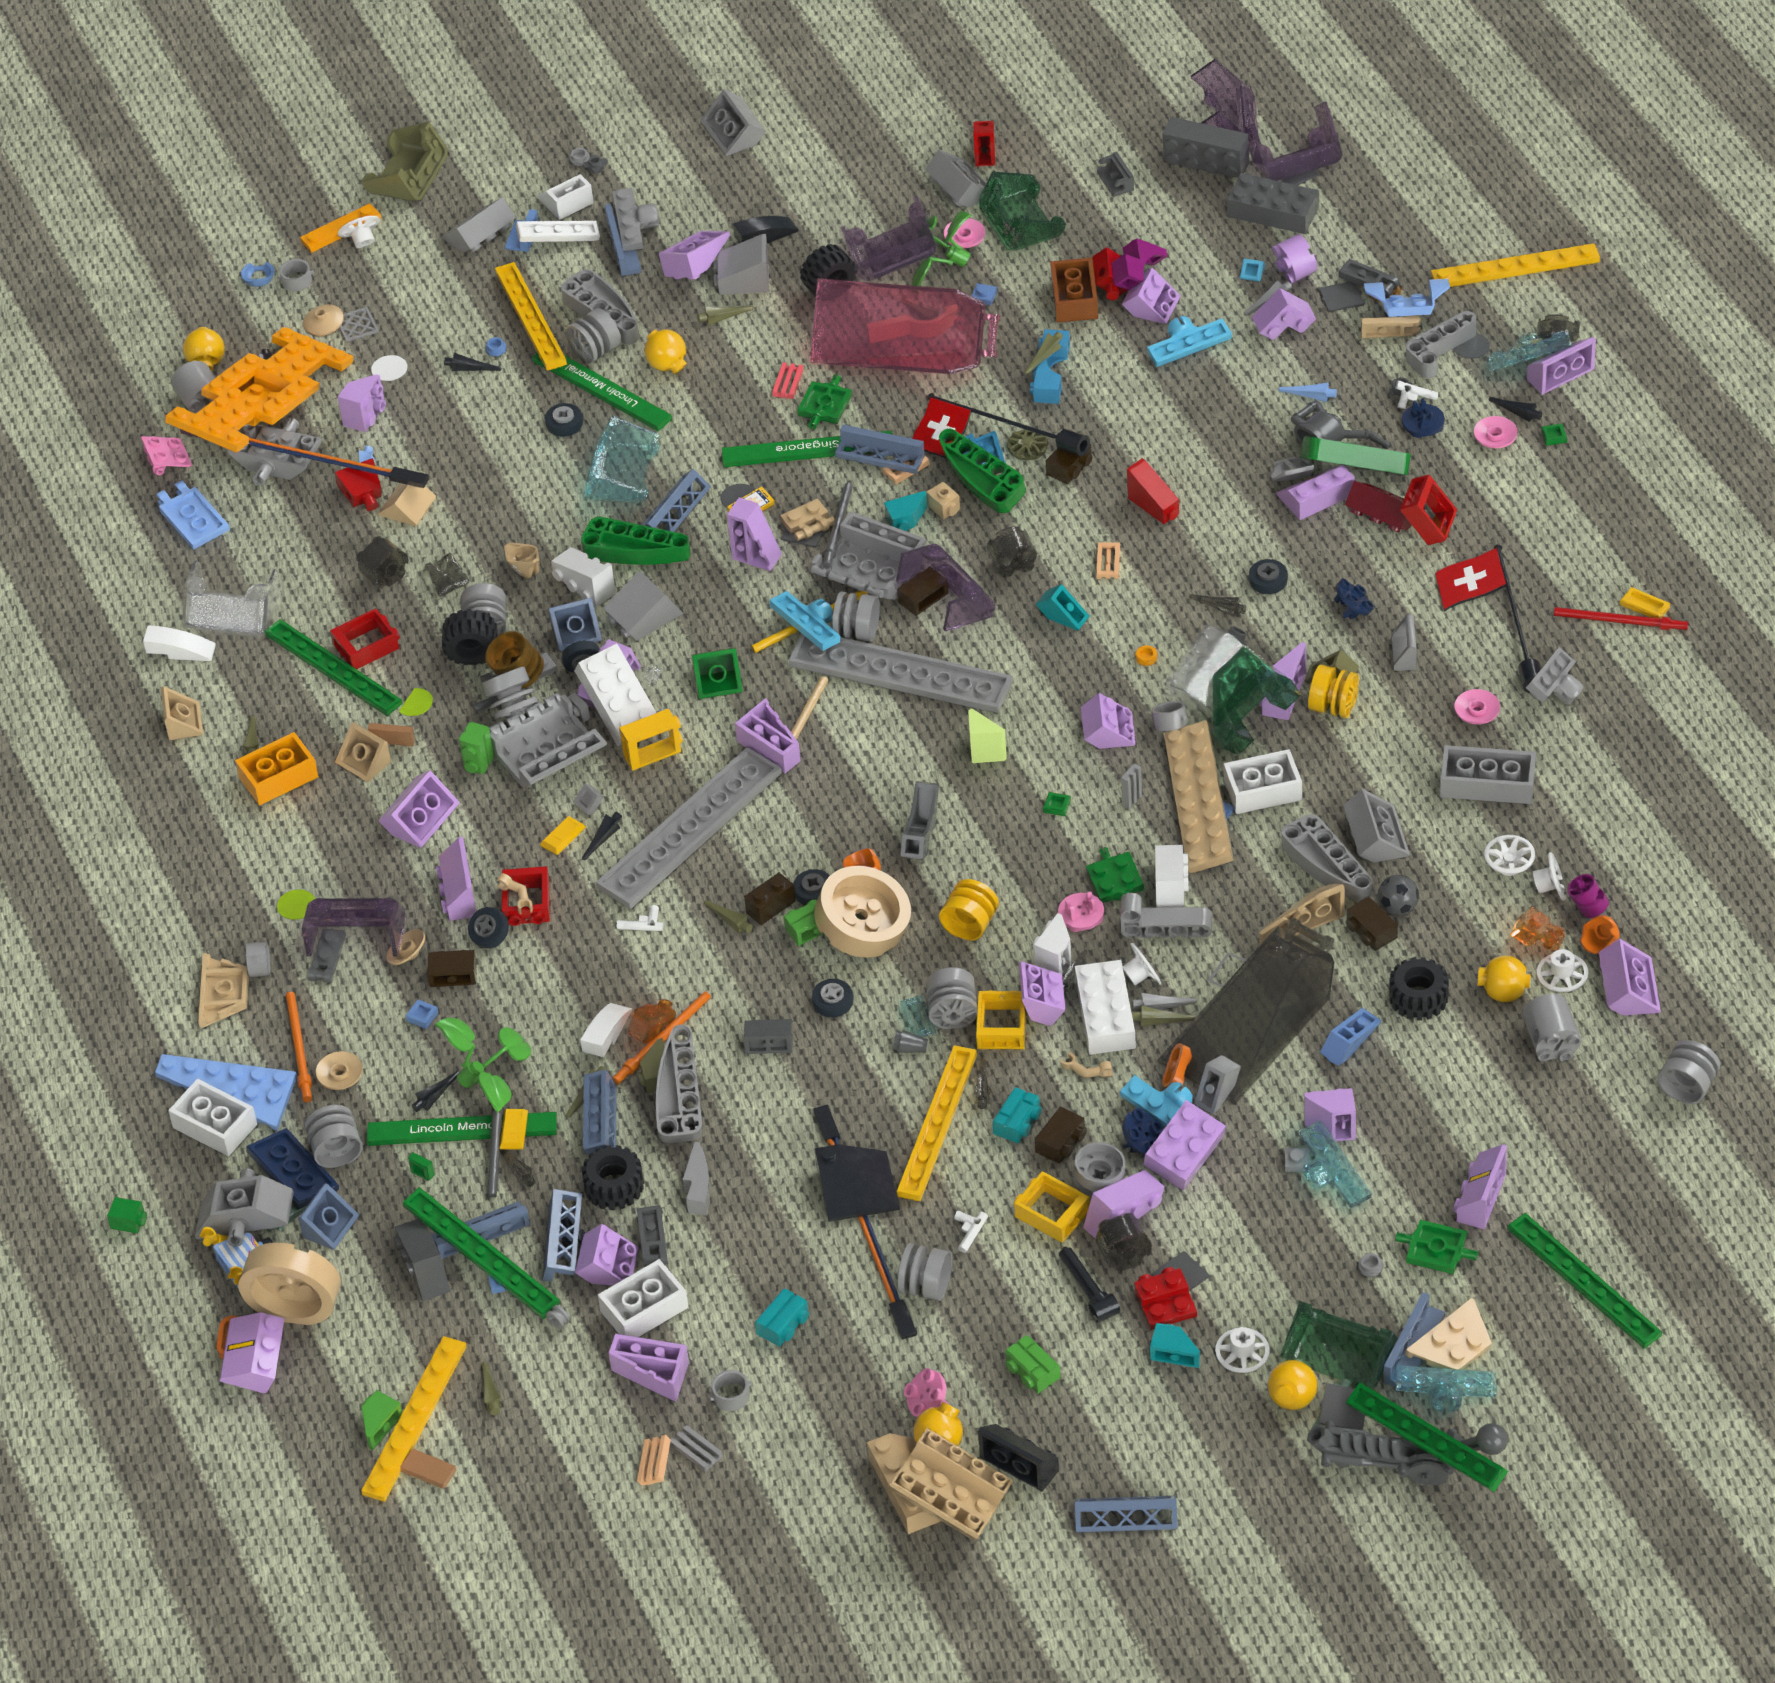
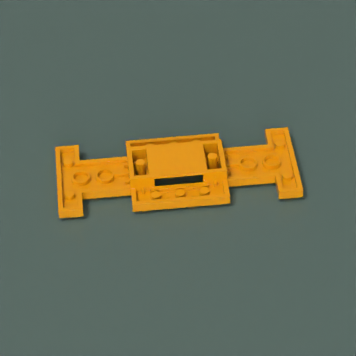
M283 327L272 335V343L283 347L281 350L267 360L248 353L202 388L201 395L213 400L196 414L177 406L166 415L165 423L237 453L249 444V436L240 433L239 429L246 424L254 427L261 421L274 425L319 390V382L308 376L323 365L342 372L352 364L354 356L345 353L343 350L333 348L326 343L314 340L307 335L297 333L290 328ZM254 377V383L243 392L238 389Z

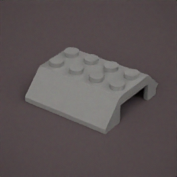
M850 511L840 524L841 538L837 542L836 547L838 551L836 557L832 560L831 567L824 568L822 565V555L817 554L812 561L811 572L881 598L896 600L898 597L897 588L911 580L917 572L927 541L926 538Z
M557 692L543 699L547 708H544L541 701L526 708L527 718H525L523 712H520L505 719L508 728H506L503 721L489 727L493 750L498 760L521 787L532 785L607 745V742L596 729L588 731L573 714L572 702L565 694L560 697Z

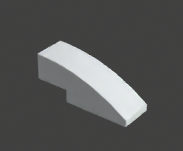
M150 625L147 626L143 640L146 653L167 654L168 659L211 661L216 646L215 643L185 631Z
M613 1003L605 1006L592 1020L582 1036V1052L604 1057L610 1045L615 1044L632 1012V1008Z

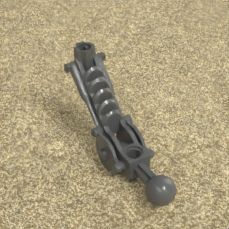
M1327 1421L1325 1427L1321 1424L1313 1426V1429L1307 1436V1441L1322 1453L1321 1465L1324 1467H1329L1331 1463H1335L1341 1468L1348 1467L1349 1465L1398 1469L1400 1477L1409 1476L1416 1483L1440 1485L1447 1481L1450 1474L1454 1473L1452 1467L1402 1437L1374 1435L1363 1430L1335 1427L1332 1421ZM1496 1423L1485 1424L1479 1428L1475 1437L1465 1440L1457 1434L1456 1429H1448L1445 1432L1473 1450H1481L1488 1455L1501 1453L1505 1450L1508 1443L1507 1432Z

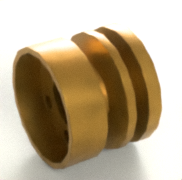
M508 631L500 634L491 642L485 654L486 663L498 676L524 666L530 680L522 685V689L536 682L544 668V659L541 654L536 651L523 634L517 631Z

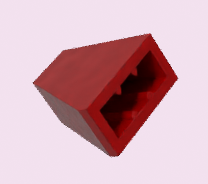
M1141 458L1127 468L1128 499L1162 524L1167 523L1169 520H1174L1179 514V499L1147 461Z

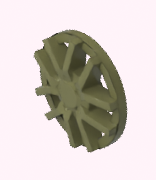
M1021 430L1012 433V436L1008 438L1007 445L1008 451L1015 458L1033 460L1046 452L1048 442L1044 435Z

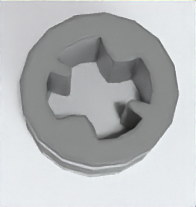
M558 1305L553 1306L552 1311L546 1313V1318L550 1324L560 1330L564 1327V1323L567 1324L570 1321L568 1313Z

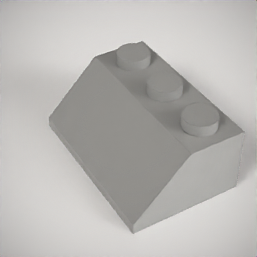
M723 89L701 119L703 125L726 156L755 146L766 132L741 96Z
M940 149L925 168L931 175L930 179L942 186L940 189L947 195H950L952 202L959 207L962 205L971 207L997 195V192L965 159Z
M502 197L488 204L444 234L442 239L463 253L468 250L472 253L481 247L480 242L483 240L488 242L496 237V231L500 229L503 232L512 226L510 222L516 217Z
M1364 789L1360 790L1344 804L1346 819L1349 822L1352 831L1351 835L1357 847L1356 851L1362 859H1367L1374 863L1410 856L1394 804Z

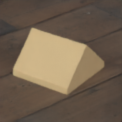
M401 483L396 487L378 515L417 526L436 499V495L426 486L419 488Z
M163 686L161 688L164 721L169 740L203 735L199 701Z
M352 722L335 763L369 782L391 762L388 743Z

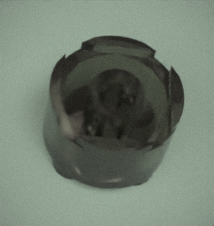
M1008 527L997 532V537L993 541L991 539L988 541L987 551L997 572L1003 578L1010 577L1019 570L1027 572L1034 568L1033 563L1036 560L1037 552L1025 529L1023 531L1019 527Z
M381 536L375 537L356 557L360 573L379 588H383L386 585L390 587L401 580L406 572L404 569L405 564L409 562L408 556L404 551L390 540Z
M1126 1213L1110 1220H1103L1098 1225L1099 1230L1096 1235V1244L1109 1267L1112 1266L1118 1271H1124L1139 1266L1143 1263L1141 1259L1145 1255L1147 1257L1150 1255L1152 1250L1151 1241L1142 1224L1133 1213Z

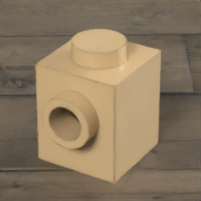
M944 482L926 492L927 506L943 520L949 516H954L960 510L959 495Z

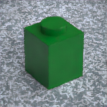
M114 1197L107 1218L110 1229L138 1234L140 1227L146 1223L147 1213L144 1211L142 1201Z

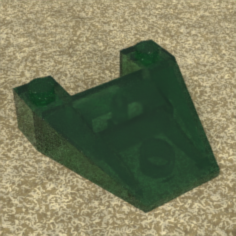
M1243 646L1212 676L1213 733L1223 749L1237 755L1241 754L1254 741L1242 719L1265 697L1270 704L1286 710L1301 694L1289 677Z

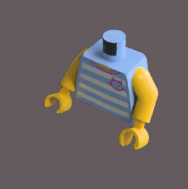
M204 1227L199 1235L201 1238H204L202 1241L204 1246L214 1245L213 1249L216 1260L237 1288L249 1253L260 1245L273 1243L270 1237L257 1243L251 1233H245L243 1235V1243L238 1246L237 1239L236 1247L228 1244L227 1235L217 1234L210 1227Z

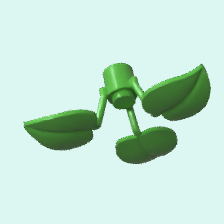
M959 211L948 228V234L945 238L946 243L931 234L937 223V217L932 215L929 218L926 227L923 228L919 235L917 246L922 247L927 238L930 237L947 249L945 256L948 257V260L928 257L927 260H923L912 278V288L915 293L919 294L920 284L929 270L932 261L947 263L951 266L955 263L962 268L966 265L970 253L962 249L963 247L958 245L952 237L960 226L972 216L971 214L964 211Z
M445 1018L438 1021L435 1026L443 1032L447 1040L456 1049L463 1052L468 1051L465 1061L461 1064L463 1069L457 1074L459 1083L466 1088H471L474 1084L479 1083L496 1113L499 1112L511 1099V1090L501 1077L497 1075L492 1076L489 1072L485 1073L484 1068L505 1051H508L514 1060H526L531 1054L530 1045L524 1041V1038L517 1031L505 1027L498 1032V1039L504 1046L483 1064L478 1061L469 1062L475 1045L472 1043L475 1035L471 1028L465 1022L456 1018Z

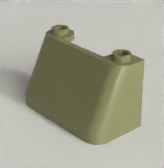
M430 122L391 131L387 139V147L393 156L380 176H376L374 173H367L363 177L361 184L367 192L411 202L421 200L448 155L445 143Z

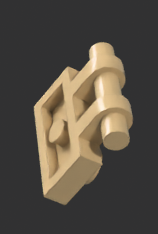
M818 498L780 515V521L791 534L794 533L797 541L803 538L807 540L821 530L823 532L829 530L835 521L833 516L829 517L828 511Z

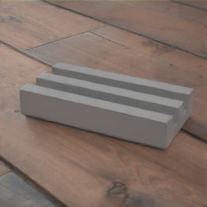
M1136 764L1132 765L1121 777L1122 806L1128 810L1132 808V803L1135 804L1137 802V798L1140 799L1142 797L1141 767Z
M687 1425L683 1428L682 1433L679 1431L676 1434L675 1439H670V1446L705 1472L723 1457L721 1450ZM687 1435H688L690 1438H692L694 1441H696L698 1444H700L703 1448H701L699 1445H697L695 1442H693L691 1439H689V1438L687 1437ZM679 1442H684L695 1452H697L706 1460H708V1462L706 1463L705 1461H703L701 1458H699L697 1455H695L693 1452H691L689 1449H687Z

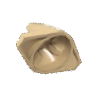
M508 543L504 546L508 564L520 576L529 579L532 575L539 573L540 561L537 547L520 543Z

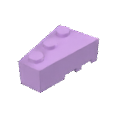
M739 497L727 514L732 559L771 571L782 555L781 550L759 504Z

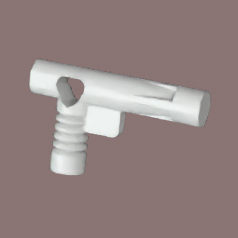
M1401 381L1396 383L1395 388L1402 390L1398 408L1406 409L1408 399L1416 401L1418 396L1435 401L1438 398V392ZM1405 386L1409 387L1407 392L1405 391Z
M656 905L650 906L649 916H639V921L617 920V929L663 931L664 923L657 922L659 907Z
M961 1211L956 1212L954 1219L964 1223L962 1231L967 1233L958 1247L959 1251L964 1253L968 1251L988 1218L986 1213L979 1212L977 1217H972Z

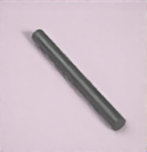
M500 1111L492 1113L487 1197H497L502 1113Z

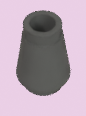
M902 1030V1032L896 1031L893 1050H898V1053H926L928 1039Z

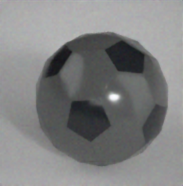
M1392 875L1386 878L1378 889V901L1381 907L1391 915H1406L1415 908L1419 900V890L1415 882L1405 875Z

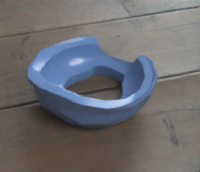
M268 262L262 266H253L249 263L242 269L240 274L246 284L258 287L268 284L272 280L275 270ZM255 271H264L267 275L266 278L251 279Z

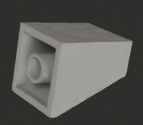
M761 234L718 253V261H714L715 273H718V275H714V285L719 287V295L769 292V259L766 234Z
M640 570L603 607L609 614L606 618L614 626L619 623L622 626L619 630L627 638L632 636L636 641L683 614Z

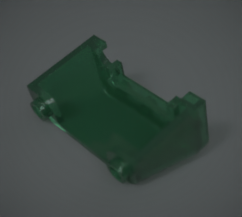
M992 171L980 196V210L1007 250L1017 251L1057 238L1065 230L1066 223L1062 217L1054 216L1049 221L1036 202L1037 195L1040 193V185L1033 174Z
M1299 1301L1280 1358L1285 1361H1301L1307 1364L1313 1371L1339 1380L1347 1379L1351 1384L1355 1385L1354 1389L1361 1382L1375 1391L1384 1372V1365L1398 1337L1392 1331L1381 1328L1379 1332L1375 1327L1371 1326L1370 1328L1328 1314L1324 1310L1312 1308L1311 1304Z

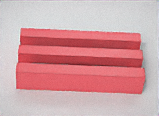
M782 363L772 391L773 397L794 399L804 370L803 365L799 364L798 367H795V364L792 363L790 366H787V363ZM788 371L782 390L779 392L785 373ZM793 372H796V375H795V377H794V380H793V383H792L790 392H789V393H786V392H787V389H788V386H789V383H790V381H791Z

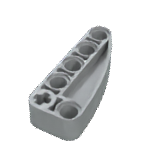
M584 269L577 272L561 285L563 303L582 317L596 308L603 309L617 325L622 343L630 345L638 341V326L632 310L623 297L602 277L589 269Z
M1309 814L1282 828L1283 850L1314 879L1325 886L1329 884H1343L1345 887V897L1357 902L1368 896L1372 897L1371 876L1320 817Z
M681 1024L675 1026L668 1037L657 1078V1133L659 1140L663 1143L697 1140L703 1132L692 1032L688 1026ZM684 1035L687 1037V1040L679 1042L676 1040V1037ZM683 1057H686L690 1060L686 1064H681L678 1062V1060ZM686 1079L693 1082L690 1086H683L681 1084ZM686 1102H693L695 1104L690 1109L685 1108L683 1105ZM689 1125H694L695 1130H690ZM665 1127H672L674 1131L672 1133L666 1134L662 1131V1129Z

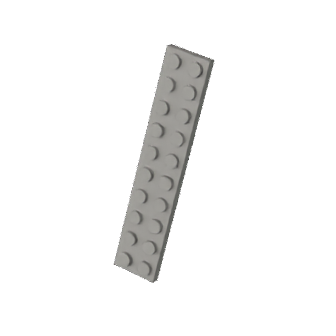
M802 634L789 659V666L994 713H999L1013 683V676L842 637H840L838 644L822 651Z
M747 747L596 882L597 889L627 908L632 909L782 773L781 767Z

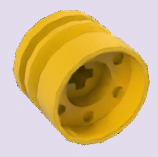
M1319 665L1310 686L1308 697L1309 710L1326 713L1331 705V714L1333 716L1339 714L1341 718H1348L1358 697V673L1350 672L1348 675L1347 670H1342L1337 677L1335 667Z
M962 879L957 882L949 899H947L939 913L940 923L951 935L968 941H976L982 937L989 921H991L999 907L998 897L987 885L972 879Z

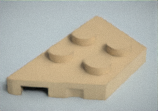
M203 953L198 1021L200 1028L247 1009L249 983L247 966L233 964L226 959L218 961L212 959L210 954Z
M1473 1298L1469 1299L1406 1349L1405 1356L1411 1359L1412 1356L1427 1361V1365L1442 1368L1444 1371L1454 1375L1461 1372L1489 1349L1492 1344L1475 1300Z

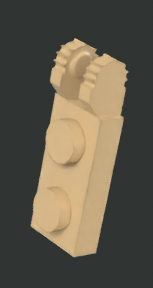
M1417 315L1362 318L1361 337L1378 338L1417 335L1421 329L1418 326L1421 319Z

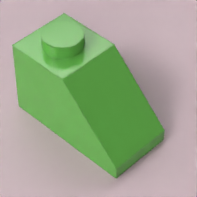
M378 1390L371 1397H367L362 1405L369 1449L374 1450L402 1415L400 1402Z

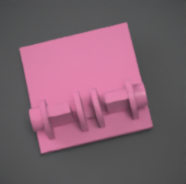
M141 436L144 444L143 450L147 453L149 464L153 466L152 471L154 474L162 475L166 466H193L181 438Z

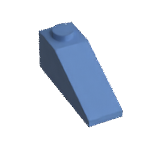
M1361 1008L1330 1031L1320 1053L1331 1063L1340 1066L1381 1023V1020L1364 1008Z

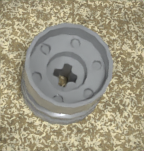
M600 308L590 311L584 315L583 319L576 320L575 323L570 324L566 328V337L572 350L588 364L596 361L603 356L604 352L607 353L621 343V335L617 325L610 315Z
M477 583L467 587L460 596L461 610H480L481 613L489 614V617H493L495 623H497V637L504 633L506 630V595L503 590L489 583Z
M839 592L832 614L833 630L840 637L844 633L847 639L851 638L855 630L857 640L873 641L879 623V597L862 594L859 603H857L855 593H850L848 596L847 592Z
M524 666L501 674L481 684L486 698L494 696L498 698L497 701L490 705L491 709L499 706L502 708V710L493 714L495 719L509 718L512 715L524 712L526 708L539 702L537 696L529 699L526 698V695L534 692L533 688L522 689V685L530 680Z
M952 967L938 970L928 977L926 982L928 1014L930 1021L935 1026L942 1029L963 1028L975 1021L978 1013L974 977L970 972Z
M1679 1041L1658 1074V1083L1661 1089L1671 1098L1687 1104L1699 1103L1706 1095L1710 1084L1714 1081L1715 1076L1720 1070L1718 1056L1710 1048L1697 1041Z
M329 1105L314 1111L307 1118L305 1130L311 1143L314 1159L318 1165L325 1168H335L352 1163L360 1156L363 1150L362 1141L353 1113L349 1108L342 1105Z
M1095 1142L1085 1145L1078 1151L1075 1157L1073 1188L1089 1196L1091 1201L1094 1192L1123 1180L1125 1158L1122 1152L1108 1143Z
M908 1243L899 1264L898 1291L907 1294L910 1290V1294L916 1296L922 1287L924 1298L941 1301L950 1280L952 1269L951 1251L933 1248L928 1256L925 1245H921L918 1248L916 1243Z

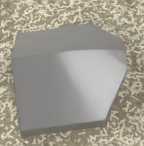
M1300 456L1275 461L1270 478L1272 481H1289L1309 477L1313 473L1314 466L1309 460L1300 458Z

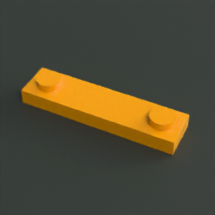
M369 203L301 236V243L312 253L341 239L338 236V231L350 221L365 216H377L381 219V214Z

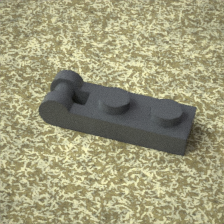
M1348 259L1339 270V278L1364 287V283L1383 282L1385 299H1388L1392 294V290L1397 289L1400 285V281L1396 277L1352 259Z
M322 930L312 966L308 971L309 981L320 979L324 980V982L332 983L346 938L345 930Z
M661 1205L637 1208L644 1267L658 1259L664 1265H667L668 1257ZM659 1250L658 1254L650 1255V1251Z

